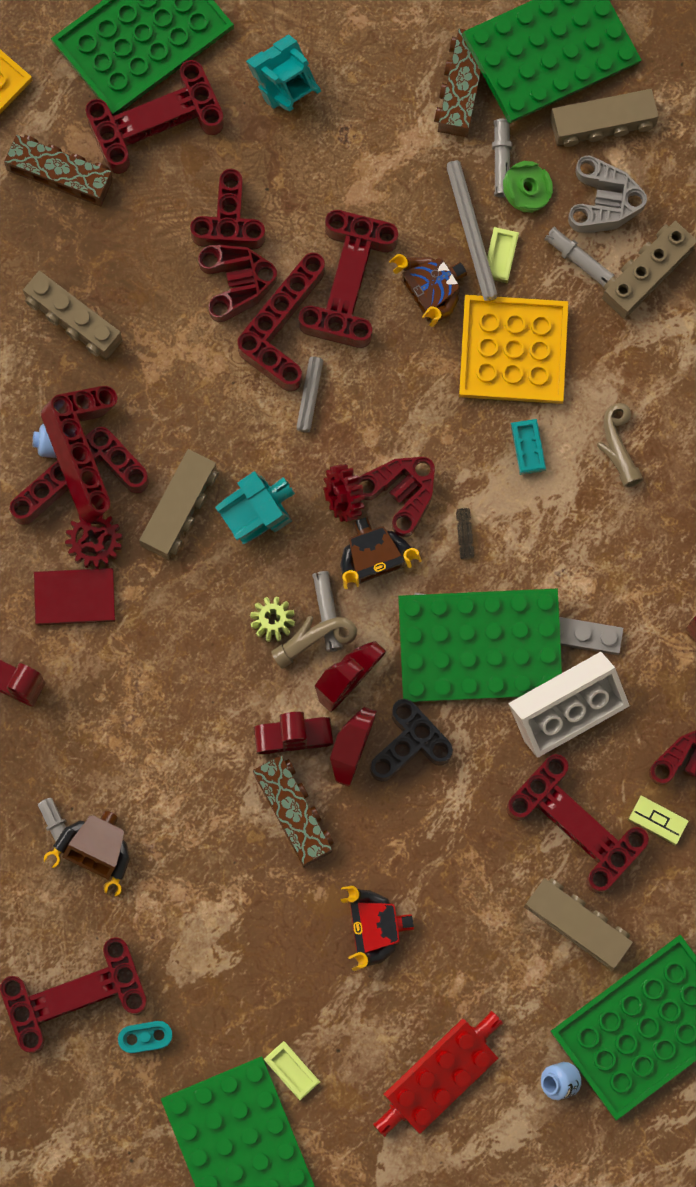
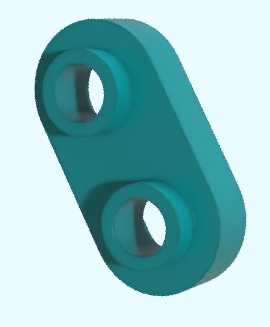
M163 1021L130 1025L120 1031L118 1044L123 1051L130 1054L163 1049L171 1043L173 1033L170 1026ZM157 1030L164 1032L162 1040L154 1038V1033ZM136 1035V1044L129 1045L127 1042L128 1036Z

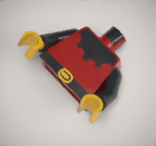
M355 886L342 887L341 890L348 891L349 897L341 899V902H354L350 903L357 953L349 956V959L355 958L358 961V966L352 968V970L357 971L366 966L382 963L395 952L396 945L400 942L398 932L414 930L412 914L396 916L395 905L390 904L388 898L373 891L357 889Z

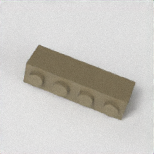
M652 89L552 108L550 116L557 146L564 145L565 147L577 145L580 141L585 140L596 142L609 135L620 137L634 130H639V132L649 131L656 126L659 118Z
M189 449L186 451L139 540L141 547L168 560L172 554L176 555L182 545L180 538L183 532H188L195 518L192 515L195 509H201L207 497L204 492L208 485L211 487L214 485L219 472L216 471V462Z
M544 878L524 905V908L612 971L633 943L628 939L630 934L619 926L615 929L606 923L608 919L600 912L595 910L592 913L584 907L586 903L578 896L573 894L570 897L562 891L564 887L556 880L551 878L548 881Z

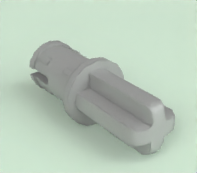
M47 798L42 800L38 806L48 825L46 830H50L56 842L62 831L66 828L64 824L66 820L61 818L53 799Z

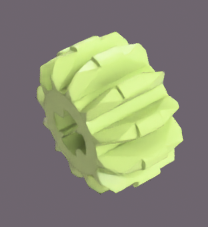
M266 597L264 598L265 606L256 603L255 608L259 612H251L250 617L256 620L251 623V628H259L256 633L258 637L267 633V642L271 641L272 635L276 636L277 641H281L280 632L289 636L290 630L287 627L295 626V621L288 619L294 616V610L286 611L289 606L287 601L279 606V597L274 598V604H270L269 598ZM271 614H275L279 622L275 621V624H269V619L266 617L271 618Z

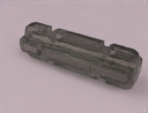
M460 508L456 511V519L459 521L457 523L458 541L461 546L459 551L460 558L467 560L474 558L472 523L469 522L471 520V512L469 508Z

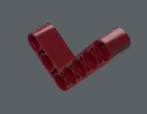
M309 253L303 257L238 338V352L241 358L286 391L292 392L301 386L302 370L297 363L271 345L270 342L322 280L325 273V261L318 253ZM309 264H317L320 269L311 272L307 269V266ZM295 283H300L304 286L301 291H294L290 287ZM285 303L288 305V308L284 311L276 310L275 305ZM263 322H268L272 325V328L263 331L259 328V325ZM246 342L256 344L253 350H245L242 346ZM267 357H273L277 360L272 366H267L263 363ZM289 372L297 375V379L294 381H287L283 377Z
M99 386L58 394L41 410L42 421L78 514L86 522H94L110 508V499L80 422L103 417L115 406L118 397L115 390L109 386Z
M96 427L85 436L96 465L102 461L132 493H142L147 489L149 484L147 471L107 428ZM99 437H106L108 442L104 446H97L95 440ZM121 455L126 460L121 465H115L112 463L113 458ZM58 460L11 501L10 512L18 524L26 525L31 523L69 490L66 480L59 481L55 479L57 473L62 471ZM140 474L143 476V480L139 484H133L129 481L132 475ZM41 488L49 490V494L45 498H38L36 492ZM22 505L28 506L30 509L27 514L22 516L16 514L18 507Z
M0 660V693L34 707L45 685L41 673L22 663H19L16 668Z

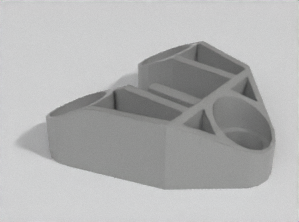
M584 156L578 160L575 169L577 178L582 183L597 188L595 206L577 204L571 208L568 222L573 230L581 233L615 230L642 212L647 202V196L626 172L592 156ZM588 163L595 171L590 175H586L581 171L580 166ZM639 196L642 204L637 207L631 206L628 203V197ZM581 211L587 216V220L583 223H578L574 220L573 214Z

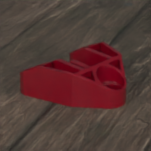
M211 245L203 248L198 256L199 267L204 273L215 274L225 272L228 286L231 288L229 291L218 294L210 300L208 305L209 315L216 322H225L259 304L277 281L275 266L248 247ZM213 255L217 258V263L212 267H207L203 264L204 257ZM263 269H268L273 273V277L269 281H264L258 277L259 272ZM218 303L225 304L228 308L227 312L221 316L213 312V307Z
M427 457L398 458L381 465L359 477V485L363 481H369L375 487L373 492L369 494L363 493L365 496L363 500L375 499L382 492H386L404 474L406 477L389 494L400 504L416 488L419 489L404 504V507L395 514L392 521V529L397 535L409 537L416 530L431 503L435 466L432 460ZM418 464H427L430 467V473L427 476H419L415 471ZM399 518H408L411 521V527L408 530H400L396 525Z
M376 641L355 648L341 662L335 663L325 670L315 684L319 702L330 713L335 710L385 655L386 650Z
M363 707L339 731L330 756L337 783L350 787L377 713L376 710Z
M696 730L681 736L650 767L649 777L654 783L659 785L669 783L682 765L690 747L695 750L684 771L696 777ZM665 765L669 769V777L666 779L656 777L655 767Z

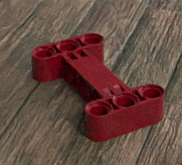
M189 60L182 64L180 68L182 89L116 116H112L108 105L102 99H92L88 102L85 109L88 124L111 172L121 174L128 170L130 160L126 146L194 118L198 119L202 130L208 135H217L222 131L224 126L223 112L200 63ZM192 72L198 74L194 79L186 77L187 74ZM202 94L208 96L205 101H198L196 99L197 96ZM95 111L104 112L101 117L96 118L92 116ZM209 117L218 118V121L215 123L206 122V119ZM105 133H112L114 135L109 140L101 138ZM116 155L124 157L120 162L111 160Z
M333 210L325 218V232L329 238L344 242L327 308L324 309L316 306L304 307L299 313V327L304 334L356 348H364L372 340V325L364 318L353 316L370 250L386 253L393 251L398 243V230L394 224L342 210ZM334 221H339L343 226L339 229H334L330 224ZM363 227L368 230V233L359 235L355 230ZM382 234H390L393 239L391 241H383L380 236ZM313 316L317 319V322L313 325H308L304 322V319ZM339 323L342 325V329L332 331L329 325ZM358 329H363L368 334L360 338L355 336L354 332Z
M551 755L511 797L507 804V813L510 818L520 821L527 818L537 807L598 863L588 874L586 884L590 891L598 894L603 893L646 848L649 841L648 834L644 829L634 827L628 830L618 841L557 785L568 771V762L561 755ZM551 762H558L562 766V773L557 775L551 773L548 765ZM534 781L541 782L545 788L544 792L535 794L531 790V783ZM515 801H522L526 804L527 810L521 814L516 813L513 810L512 804ZM637 834L640 836L642 845L640 847L631 846L628 840L630 835ZM612 854H620L624 858V865L622 867H615L611 863ZM597 873L604 875L606 885L603 887L596 886L592 880L593 875Z
M114 937L107 940L104 944L103 952L108 964L107 968L30 996L25 982L17 976H8L1 982L0 992L21 1049L32 1054L42 1050L45 1044V1037L40 1026L41 1023L119 995L122 1006L128 1013L138 1015L145 1011L148 1004L147 997L129 947L124 940ZM116 943L121 944L124 948L123 954L118 958L111 957L109 955L110 947ZM130 969L132 971L133 977L129 983L119 982L118 975L121 970ZM11 982H18L21 989L16 996H9L7 993V986ZM135 994L141 996V1006L137 1009H130L127 1005L128 998ZM22 1007L28 1008L29 1018L25 1022H18L16 1019L17 1010ZM30 1033H36L39 1038L38 1044L34 1048H28L25 1045V1037Z

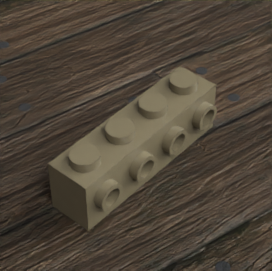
M676 220L670 226L665 224L656 234L658 238L652 244L647 242L638 252L640 256L635 261L630 259L622 267L621 271L623 273L617 279L612 277L604 285L603 289L605 291L602 299L622 318L626 319L695 249L696 239Z
M40 270L23 289L26 298L25 302L36 311L38 309L41 310L52 324L56 326L59 324L66 329L65 332L73 340H80L87 345V350L97 357L100 355L107 360L123 341L121 332Z

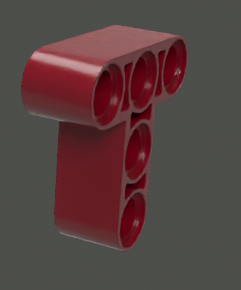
M227 169L220 175L217 217L199 216L191 222V237L196 245L202 247L228 245L258 249L265 243V227L263 223L256 219L241 218L243 180L239 171ZM230 180L238 183L233 188L225 186V183ZM226 205H234L236 207L233 212L223 210ZM202 227L209 230L205 235H198L196 233L197 229ZM225 229H231L235 232L230 237L221 234ZM253 230L260 233L257 238H250L247 234Z
M288 712L279 715L280 722L254 726L257 754L322 748L334 744L330 717L304 719V712Z

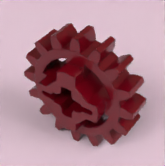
M347 464L330 467V470L326 471L327 477L323 479L326 483V487L323 488L325 500L330 502L329 510H333L334 517H339L341 522L358 519V516L362 515L360 509L365 507L361 502V499H365V496L363 495V486L358 484L359 476H354L353 468L348 469Z
M102 515L94 522H86L79 516V523L75 521L70 522L73 530H66V535L71 539L66 540L65 544L68 547H72L68 551L70 556L77 555L75 557L77 564L83 560L85 568L88 569L90 564L94 563L95 568L99 569L100 562L108 566L109 557L117 559V554L114 551L122 550V545L117 541L122 540L123 536L120 533H116L120 529L118 524L111 525L113 522L111 516L105 520L104 515ZM91 524H99L103 527L97 528L92 526ZM83 530L82 538L76 542L79 532ZM93 535L98 539V543L95 545L93 542H90V537ZM111 538V544L106 551L104 548L105 544ZM91 552L95 553L97 556H88L85 555V553Z

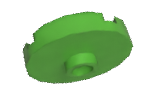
M532 161L516 163L506 172L503 180V191L510 204L522 212L530 213L542 209L548 203L553 193V184L549 173L545 169L542 170L538 166L539 164ZM524 185L528 187L529 191L525 190Z

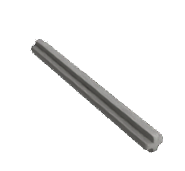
M458 160L450 161L447 163V171L482 296L485 301L494 300L497 298V290L461 163Z

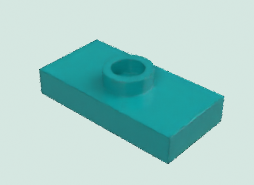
M537 419L511 423L519 474L546 471Z

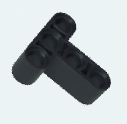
M408 699L398 700L393 705L392 719L403 732L384 748L371 763V775L374 779L381 782L391 779L420 751L433 764L439 766L448 763L453 752L452 745L448 739L412 701ZM400 707H407L411 711V716L407 719H402L398 717L396 711ZM419 726H424L429 730V736L419 738L414 730ZM399 744H405L409 747L410 753L406 756H399L395 752V747ZM434 747H445L448 753L447 756L444 758L436 757L433 754ZM386 762L390 766V771L387 774H379L375 769L376 764Z

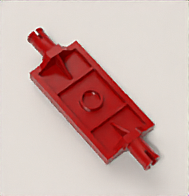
M490 1011L476 1027H471L462 1018L383 1094L390 1101L391 1104L389 1106L391 1108L373 1123L374 1127L386 1137L401 1120H406L416 1132L421 1134L499 1059L486 1044V1039L503 1024L499 1017L493 1011Z

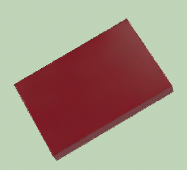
M113 568L34 572L36 625L115 622Z

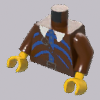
M402 254L395 255L389 261V263L397 264V267L393 270L394 274L404 270L402 272V282L423 313L422 318H426L427 321L432 319L429 324L431 327H434L438 321L452 314L459 301L460 287L457 281L467 276V272L461 262L448 268L441 258L405 257Z

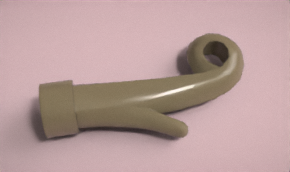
M615 403L608 408L604 415V430L609 447L601 442L597 443V447L610 458L620 474L619 477L624 488H628L642 482L643 477L639 468L634 465L615 427L624 425L630 420L631 410L624 403ZM619 411L624 413L622 418H614L615 413Z
M309 616L300 630L284 645L281 644L272 650L271 653L277 664L283 669L293 663V659L332 630L335 639L339 643H351L357 636L355 624L346 618L337 617L310 628L313 617ZM340 627L348 629L349 635L342 636L339 632Z

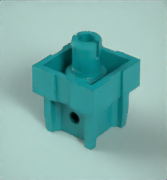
M289 34L275 42L271 48L264 52H259L246 61L253 77L257 79L260 85L258 88L265 102L273 109L280 105L283 109L291 111L293 110V103L311 91H314L316 94L321 92L310 68L307 66L309 63L304 57L298 42Z
M254 471L237 482L240 489L215 507L232 531L237 541L240 539L243 544H246L269 529L277 532L292 522V519L281 503L295 495V492L285 477L269 486L265 478Z

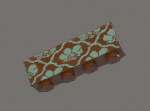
M459 28L457 37L452 36L449 52L454 53L452 61L447 60L444 75L448 76L447 84L442 83L439 99H444L442 108L437 107L434 122L439 123L438 132L468 138L481 71L462 37V33L466 30Z
M28 135L24 137L15 136L4 161L6 170L100 207L113 181L112 172L106 165L101 163H95L94 165L78 154L68 155L63 153L57 146L51 144L48 146L38 143V140Z
M282 755L254 769L253 774L303 868L332 853L331 845L334 842L327 830L322 832L318 824L321 821V817L315 806L311 808L308 806L305 798L309 797L305 787L302 783L297 784L292 775L296 774V771L290 760L284 761Z

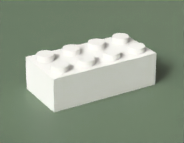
M602 652L597 653L508 703L524 742L537 758L630 706L615 667Z

